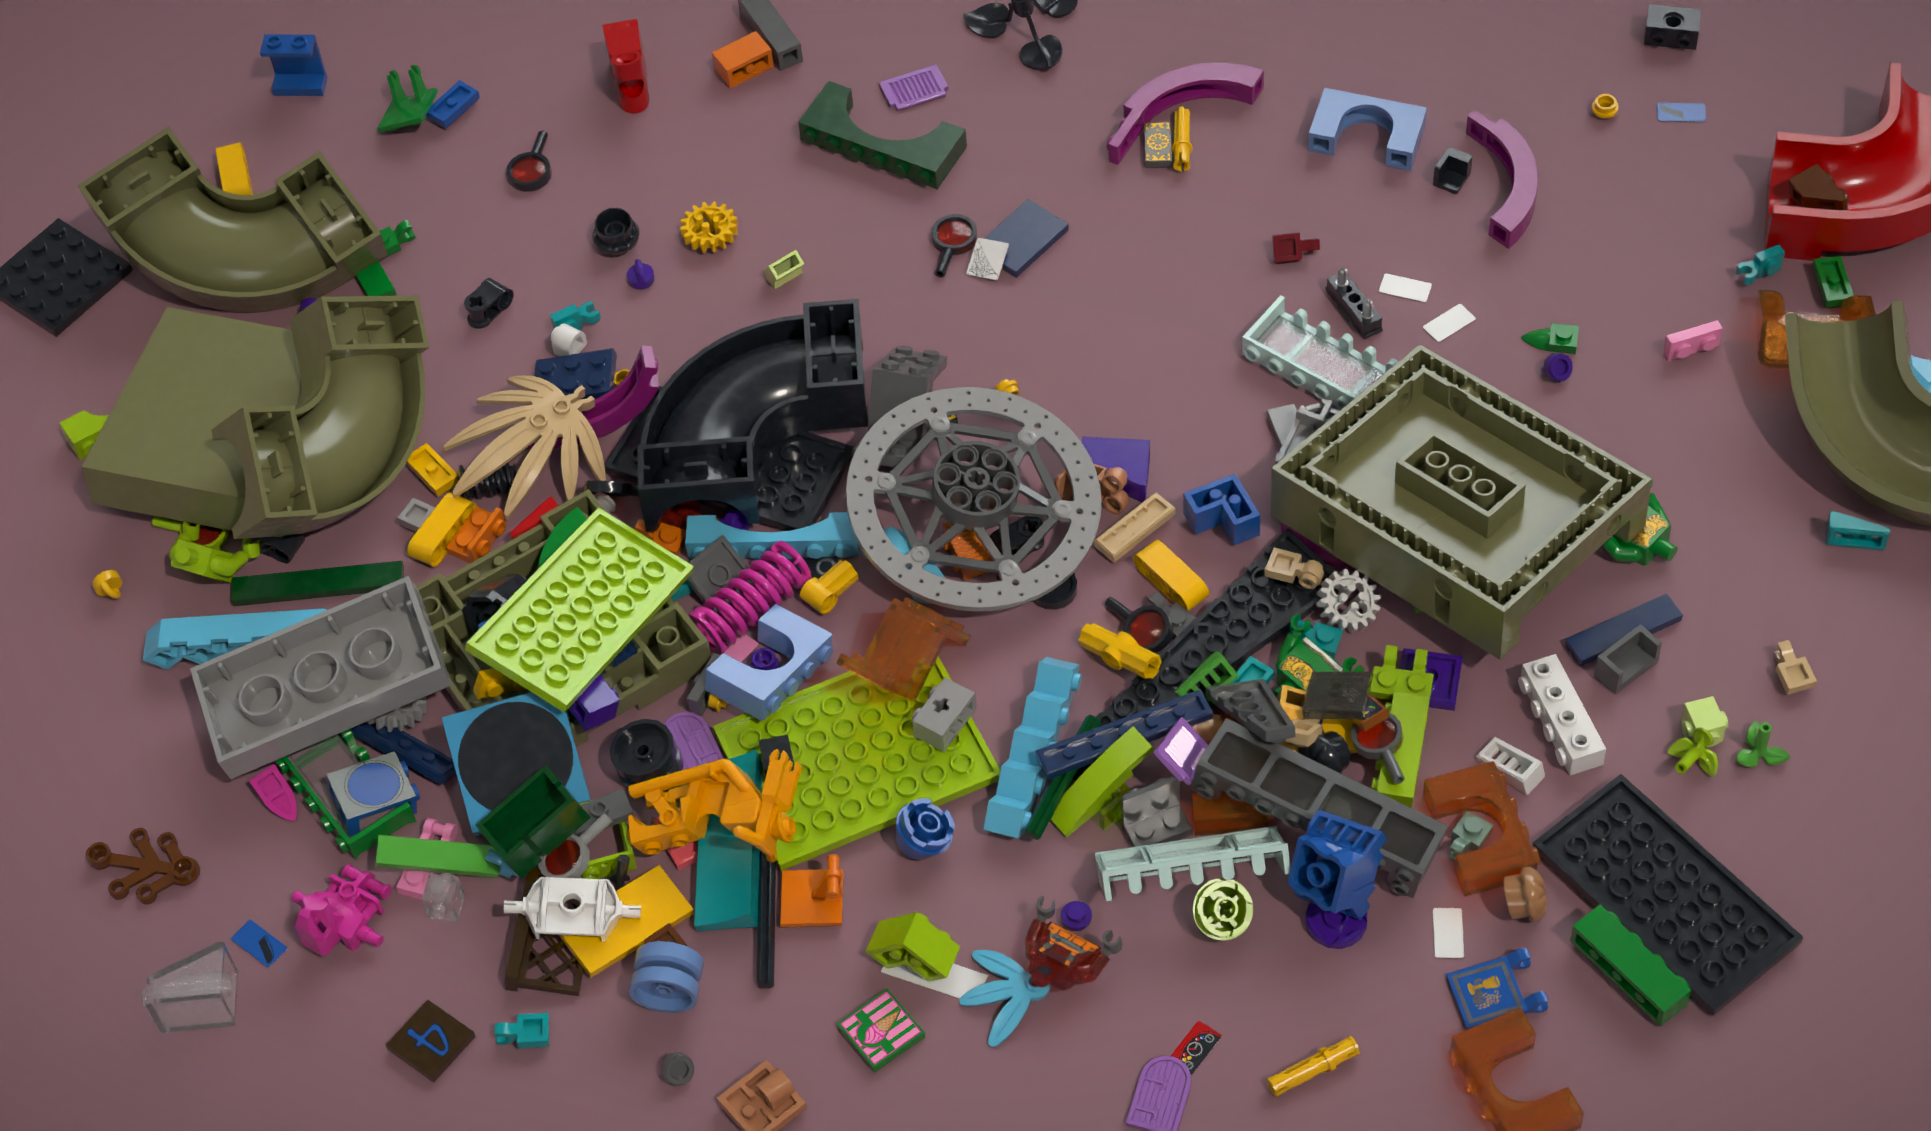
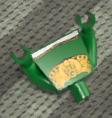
M1650 493L1646 526L1628 543L1613 535L1602 545L1614 560L1619 562H1636L1643 566L1647 565L1656 555L1669 562L1678 550L1677 546L1669 542L1671 525L1654 493Z
M1295 614L1291 618V626L1294 630L1293 632H1288L1277 658L1275 668L1277 670V683L1279 687L1273 691V694L1277 698L1281 686L1286 685L1311 692L1310 706L1315 703L1332 702L1330 696L1350 685L1352 677H1361L1364 673V668L1358 665L1351 671L1353 665L1357 662L1355 658L1348 657L1341 666L1307 636L1301 638V633L1308 632L1312 624L1309 619H1306L1304 625L1299 628L1298 622L1301 619V615Z

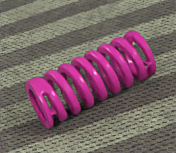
M780 540L770 547L771 551L768 550L762 553L760 560L751 562L749 569L740 571L737 578L729 580L726 588L718 589L715 597L706 599L703 607H697L688 614L708 640L712 654L722 655L728 649L725 644L730 646L736 643L735 633L739 636H745L748 633L746 624L752 627L757 626L758 615L763 616L770 609L769 605L771 607L775 604L781 606V597L785 599L792 597V587L801 589L812 578L810 569L804 559L788 543ZM782 551L789 554L795 561L791 563L783 556ZM770 561L774 562L776 568L770 564ZM798 564V566H799L800 569H801L802 574H800V572L797 570V568H796L794 565ZM759 570L763 572L764 576L759 574ZM747 579L751 580L753 586L748 583ZM736 588L740 590L742 596L736 592ZM725 598L729 599L732 606L725 602ZM713 607L718 609L721 616L714 612Z

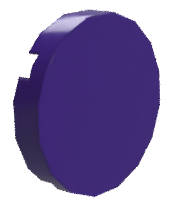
M1310 902L1306 910L1305 925L1309 935L1318 944L1327 948L1342 949L1353 946L1361 940L1367 930L1368 913L1366 912L1362 919L1359 920L1339 912L1334 914L1331 911H1324L1317 904Z

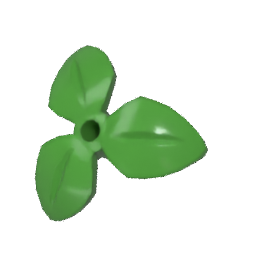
M1755 720L1746 732V743L1753 750L1742 749L1737 754L1736 760L1745 767H1755L1758 764L1759 757H1762L1767 765H1778L1786 762L1790 755L1779 747L1767 748L1772 726L1767 722L1759 724Z

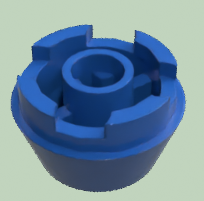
M920 798L913 800L902 807L897 815L896 843L905 855L913 859L924 860L942 853L951 845L955 824L951 814L947 809L942 811L939 807L930 804L931 799Z

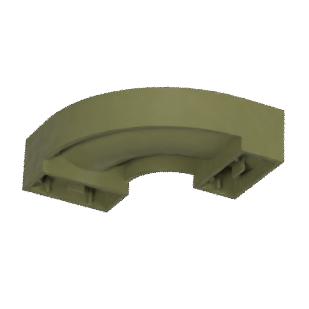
M167 127L77 185L92 212L132 265L162 289L181 299L204 307L233 312H267L300 305L301 301L306 298H319L354 278L357 273L388 255L381 233L320 151L275 180L276 187L258 194L237 195L225 192L206 180L172 130Z
M418 296L320 297L289 320L302 380L301 395L296 408L294 405L242 407L211 429L213 440H228L235 447L244 469L245 502L238 522L232 527L234 539L286 536L323 528L340 520L379 495L397 477L415 447L424 415L425 373L421 353L430 347Z
M1903 300L1891 301V305L1885 311L1874 316L1844 322L1812 321L1800 317L1796 312L1786 313L1785 325L1792 391L1805 429L1825 464L1840 481L1871 505L1903 520L1931 527V393L1917 381L1912 371L1909 325Z

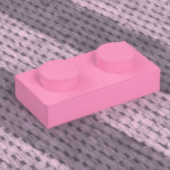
M1716 320L1667 335L1663 353L1667 360L1670 361L1677 358H1685L1690 354L1700 351L1711 350L1719 346L1723 328L1719 321Z

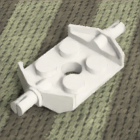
M540 877L531 887L527 897H523V901L504 900V913L526 915V919L536 939H540V934L601 936L602 942H605L619 922V919H622V917L641 918V905H623V901H619L614 886L608 879ZM569 899H576L581 905L576 909L570 910L564 906V903Z

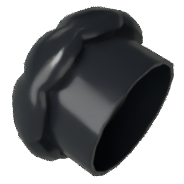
M608 208L597 216L592 240L601 252L621 255L636 246L640 231L638 225L632 220L627 211L621 208Z
M1327 731L1322 735H1318L1315 742L1309 747H1299L1298 749L1299 754L1340 774L1349 766L1351 760L1348 744L1341 735L1334 731Z

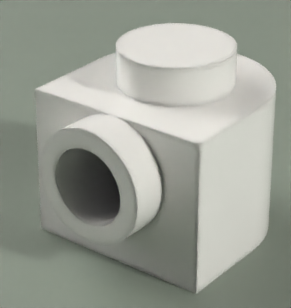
M565 323L555 327L551 333L553 352L558 356L578 354L587 345L585 333Z

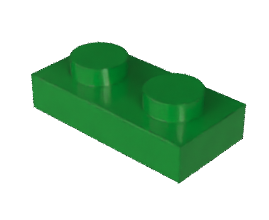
M1841 256L1814 259L1812 267L1825 307L1853 305L1855 297Z

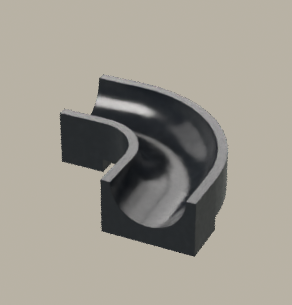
M859 299L803 303L804 314L780 317L741 328L703 348L687 360L671 376L650 408L641 436V445H638V493L646 532L657 531L659 519L671 507L686 501L701 499L716 500L730 504L745 515L748 524L760 523L759 469L766 454L776 444L802 432L868 427Z

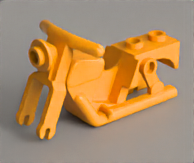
M774 750L770 755L762 793L751 778L728 759H718L630 785V795L634 799L645 796L646 807L649 810L655 808L658 811L662 824L646 826L633 815H629L628 839L632 846L646 855L659 854L662 850L672 847H684L690 842L705 838L710 815L713 814L720 818V823L730 830L735 837L754 845L765 854L767 861L775 862L778 858L776 850L777 839L790 843L793 841V835L796 834V825L793 818L788 817L784 812L787 813L792 807L802 766L796 761L794 770L791 771L793 762L789 760L788 754L783 750L780 755L781 758L778 760L779 750ZM678 801L681 803L680 810L678 809Z

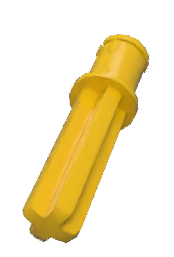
M1183 106L1175 111L1174 143L1172 144V152L1174 153L1173 167L1179 172H1182L1183 163L1184 171L1189 170L1190 153L1192 152V144L1190 143V110L1184 109Z

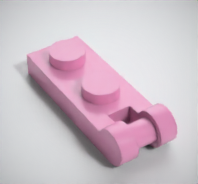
M428 817L424 822L423 832L419 839L433 840L435 835L442 836L440 841L454 842L458 826L449 822L444 825L439 823L437 819ZM404 870L396 886L398 894L426 901L439 873Z

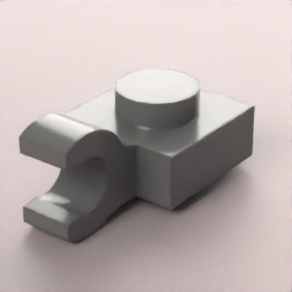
M1154 592L1148 598V601L1151 603L1150 605L1162 608L1171 618L1174 627L1173 640L1196 619L1195 616L1177 602L1170 607L1158 592ZM1153 614L1158 617L1156 619V626L1164 632V619L1157 614Z

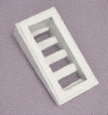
M1494 737L1476 756L1477 761L1526 795L1545 777L1541 761L1497 737ZM1499 750L1502 752L1495 760L1492 759ZM1508 758H1511L1506 765H1503Z

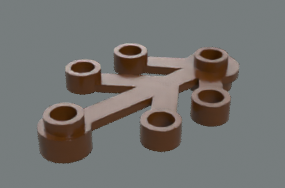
M144 828L134 829L129 836L133 846L139 848L144 858L112 853L109 846L103 842L92 844L86 851V858L95 869L116 866L137 870L122 879H115L109 884L108 890L116 900L124 899L129 894L130 888L157 873L164 874L165 876L151 884H143L137 889V896L142 904H152L157 899L159 892L174 884L181 886L189 885L196 881L200 875L198 862L193 858L182 855L177 847L178 842L174 834L170 832L161 834L157 842L161 851L168 853L172 863L160 861L150 844V837ZM144 836L141 840H136L137 837ZM172 840L170 844L163 845L166 841ZM118 887H123L121 891L114 892ZM151 892L149 896L143 897L144 893Z

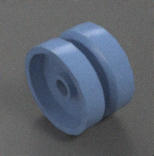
M656 941L639 946L634 961L635 972L631 977L629 986L630 997L637 1004L659 1012L679 1013L694 1008L699 994L698 982L702 978L704 967L702 956L697 951L674 942Z

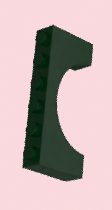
M831 81L827 82L798 122L800 139L808 144L819 146L832 153L841 154L854 161L863 162L876 169L885 170L901 178H907L937 190L967 148L966 129L944 121L931 132L914 139L887 140L872 136L858 128L849 117L853 108L851 88Z

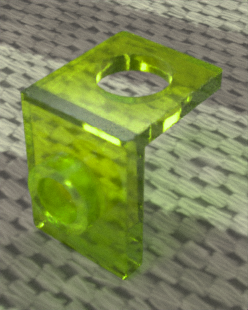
M1125 783L1119 787L1120 791L1115 790L1112 793L1116 798L1099 812L1100 828L1104 831L1114 822L1122 820L1121 797L1131 790Z

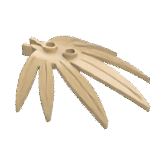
M526 375L509 377L507 379L508 384L523 390H506L479 397L477 404L531 405L510 408L489 415L463 429L444 445V451H447L517 423L494 439L469 465L453 490V498H456L500 469L532 443H535L522 462L512 483L504 510V518L506 520L516 511L537 481L553 451L558 437L563 438L561 446V471L567 501L574 498L577 486L579 458L576 438L579 439L582 452L596 479L606 481L600 444L590 423L581 413L582 411L592 409L595 406V399L592 395L587 399H581L585 397V388L582 385L573 394L565 396L554 384L542 378Z

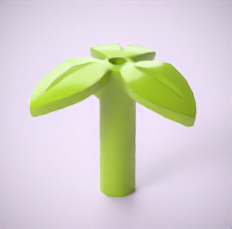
M1699 727L1694 730L1693 736L1696 743L1684 737L1678 739L1669 747L1668 754L1681 758L1675 765L1678 773H1686L1698 758L1700 767L1708 775L1714 777L1717 773L1718 759L1716 753L1705 749L1706 746L1714 743L1712 735L1706 729Z

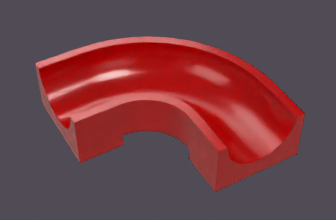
M1890 62L1879 106V124L1861 134L1845 137L1777 132L1768 173L1764 250L1779 244L1785 251L1784 258L1813 261L1821 257L1822 251L1850 252L1886 248L1911 241L1931 232V96L1912 89L1904 81L1901 74V63ZM1818 164L1824 172L1828 171L1831 174L1838 189L1842 188L1847 193L1850 200L1848 211L1799 207L1790 196L1788 179Z

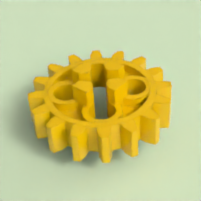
M713 201L711 206H707L706 202H702V207L700 208L693 205V212L686 211L685 218L680 220L681 236L684 238L685 244H691L692 250L701 247L702 253H705L707 248H711L714 253L718 246L725 249V242L733 243V236L738 235L737 216H734L733 209L727 210L726 204L717 207L716 201Z

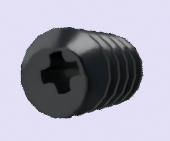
M509 462L493 474L465 492L467 497L473 499L475 491H477L479 497L483 498L485 497L486 489H488L491 496H495L498 487L503 495L507 494L508 487L512 486L517 474L515 464L513 463L510 466ZM459 465L458 481L465 472L462 465Z

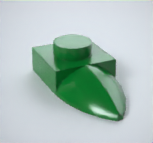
M1551 323L1550 328L1530 331L1522 335L1521 339L1540 350L1576 354L1579 326Z

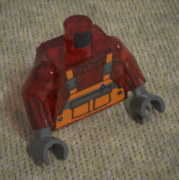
M1041 896L1037 900V919L1032 920L1024 940L1025 957L1030 961L1028 972L1031 974L1032 981L1038 987H1045L1050 984L1062 991H1067L1075 985L1095 981L1110 961L1109 955L1121 951L1123 945L1121 936L1117 938L1116 942L1109 943L1113 938L1112 930H1107L1102 936L1104 947L1101 950V947L1051 921L1046 924V919H1050L1055 914V901H1053L1051 908L1043 909L1041 907L1044 902V896Z

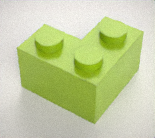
M914 912L880 920L865 952L887 969L907 965L923 979L930 982L948 977L961 946L955 943L948 933L939 930L931 924L925 915Z

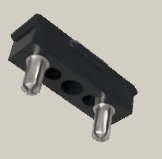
M1345 267L1339 268L1338 274L1327 278L1326 292L1363 339L1383 331L1382 317L1373 307V301L1365 297L1347 274Z

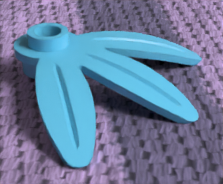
M975 950L971 954L974 961L988 971L1008 980H997L977 986L960 998L959 1003L962 1006L972 1007L1012 998L1002 1008L990 1031L988 1044L991 1047H997L1019 1025L1030 1002L1039 1001L1049 993L1050 980L1041 971L1031 970L1026 972L1017 962L1004 954L990 950ZM1038 982L1040 983V985L1034 987L1031 986L1029 983Z

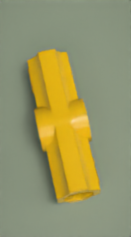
M1087 623L1081 629L1078 639L1080 646L1101 656L1103 661L1112 669L1118 671L1123 667L1145 679H1153L1158 674L1160 664L1162 663L1160 656L1139 646L1128 633L1120 631L1118 634H1115L1095 623Z

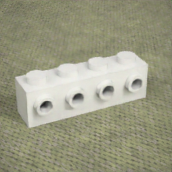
M1550 655L1523 664L1521 677L1518 678L1519 687L1524 695L1527 694L1531 700V709L1534 716L1540 718L1543 723V732L1547 741H1552L1555 746V753L1559 764L1565 766L1570 776L1602 766L1604 764L1606 747L1557 655Z

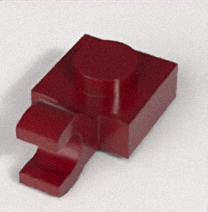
M1299 232L1272 235L1274 262L1302 260V251L1320 250L1319 239L1300 240Z

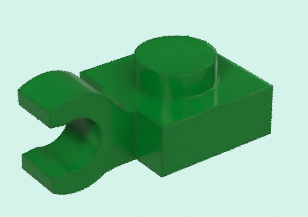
M408 220L400 222L394 231H392L390 226L379 231L382 235L387 256L401 251L400 244L416 238Z

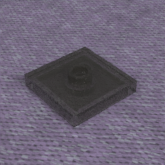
M1312 672L1302 708L1303 718L1363 719L1372 684L1371 672Z

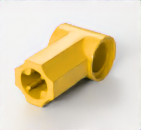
M840 560L819 579L816 577L809 579L802 587L800 597L819 613L827 614L835 607L838 596L859 579L858 573L848 561Z

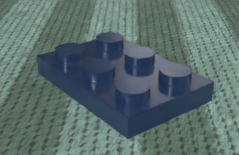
M614 348L539 359L536 360L534 376L554 384L565 396L573 394L582 385L585 388V397L581 399H587L591 395L594 399H597L614 389L617 354Z

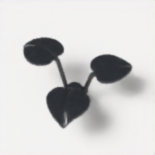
M1011 0L1012 3L1008 4L1009 10L1004 4L990 3L972 12L963 13L968 27L975 34L984 38H993L1003 34L1006 31V23L1012 20L1013 12L1021 18H1026L1034 41L1022 47L1020 52L1021 60L1029 68L1048 69L1060 61L1063 53L1060 40L1053 35H1046L1039 39L1030 15L1035 6L1042 14L1049 12L1053 17H1062L1075 10L1078 0Z

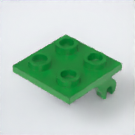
M411 65V70H408L415 94L409 97L406 96L401 86L398 73L395 70L389 71L390 75H387V81L393 99L377 127L379 133L388 130L396 131L408 125L416 126L425 120V116L432 106L438 90L436 87L426 88L421 77L420 68L417 65Z

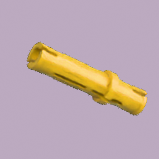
M1348 1036L1328 1048L1323 1046L1313 1056L1266 1078L1267 1085L1272 1094L1278 1097L1327 1070L1329 1072L1336 1070L1337 1065L1359 1055V1047L1352 1036Z

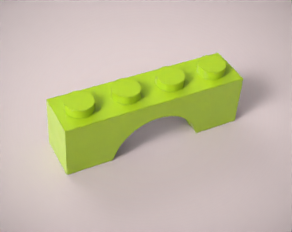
M83 410L59 422L66 441L79 460L87 457L109 415H94Z

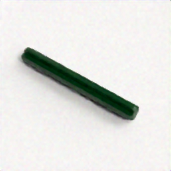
M1091 714L1087 715L1076 735L1100 727L1101 720ZM1077 769L1052 778L1025 828L1027 837L1034 840L1041 838Z

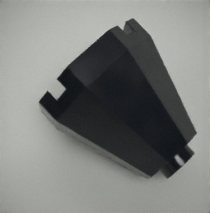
M508 574L474 590L467 598V603L462 609L471 630L476 633L479 630L478 624L489 620L527 579L519 574Z

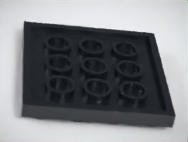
M57 218L0 267V301L57 337L130 274L133 269L129 262Z

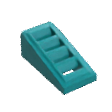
M1830 511L1826 524L1825 545L1885 550L1890 528L1843 513Z

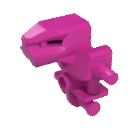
M347 864L342 871V877L349 878L354 882L345 881L331 874L328 877L331 885L325 892L315 891L314 894L306 895L299 890L295 891L291 900L303 908L300 909L294 925L302 945L321 956L329 954L340 939L344 941L346 948L352 951L357 950L362 942H368L379 947L383 943L384 937L374 932L372 928L368 927L367 923L375 913L381 916L384 910L380 900L371 895L370 892L373 891L380 895L382 899H386L391 894L392 886L376 880L375 875L369 871L361 872L354 868L352 864Z

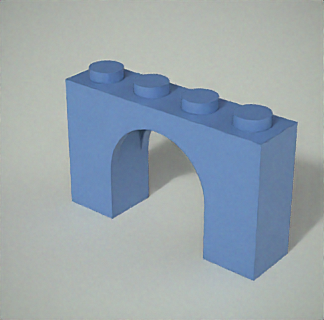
M1324 88L1309 130L1308 151L1334 156L1339 138L1346 128L1357 123H1373L1383 127L1390 134L1386 147L1385 166L1411 171L1426 126L1427 107Z
M775 604L758 620V641L782 653L790 661L777 669L759 670L751 668L723 653L706 669L705 690L753 717L764 721L771 713H775L779 709L781 703L788 696H793L798 687L806 679H810L823 662L826 663L833 654V634Z

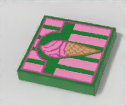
M888 988L837 1023L839 1031L874 1073L925 1038L923 1029Z

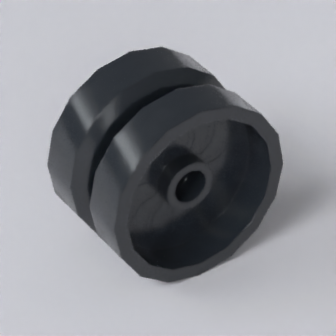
M641 719L627 724L614 736L610 746L611 761L628 790L630 785L681 771L684 767L683 756L676 745L672 733L666 725L657 720Z

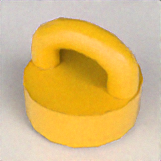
M106 570L94 578L92 587L98 596H110L111 598L119 599L121 597L119 589L123 582L117 571Z

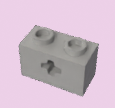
M945 677L939 686L936 685L932 688L928 700L923 707H918L912 716L914 737L945 752L977 709L975 692Z

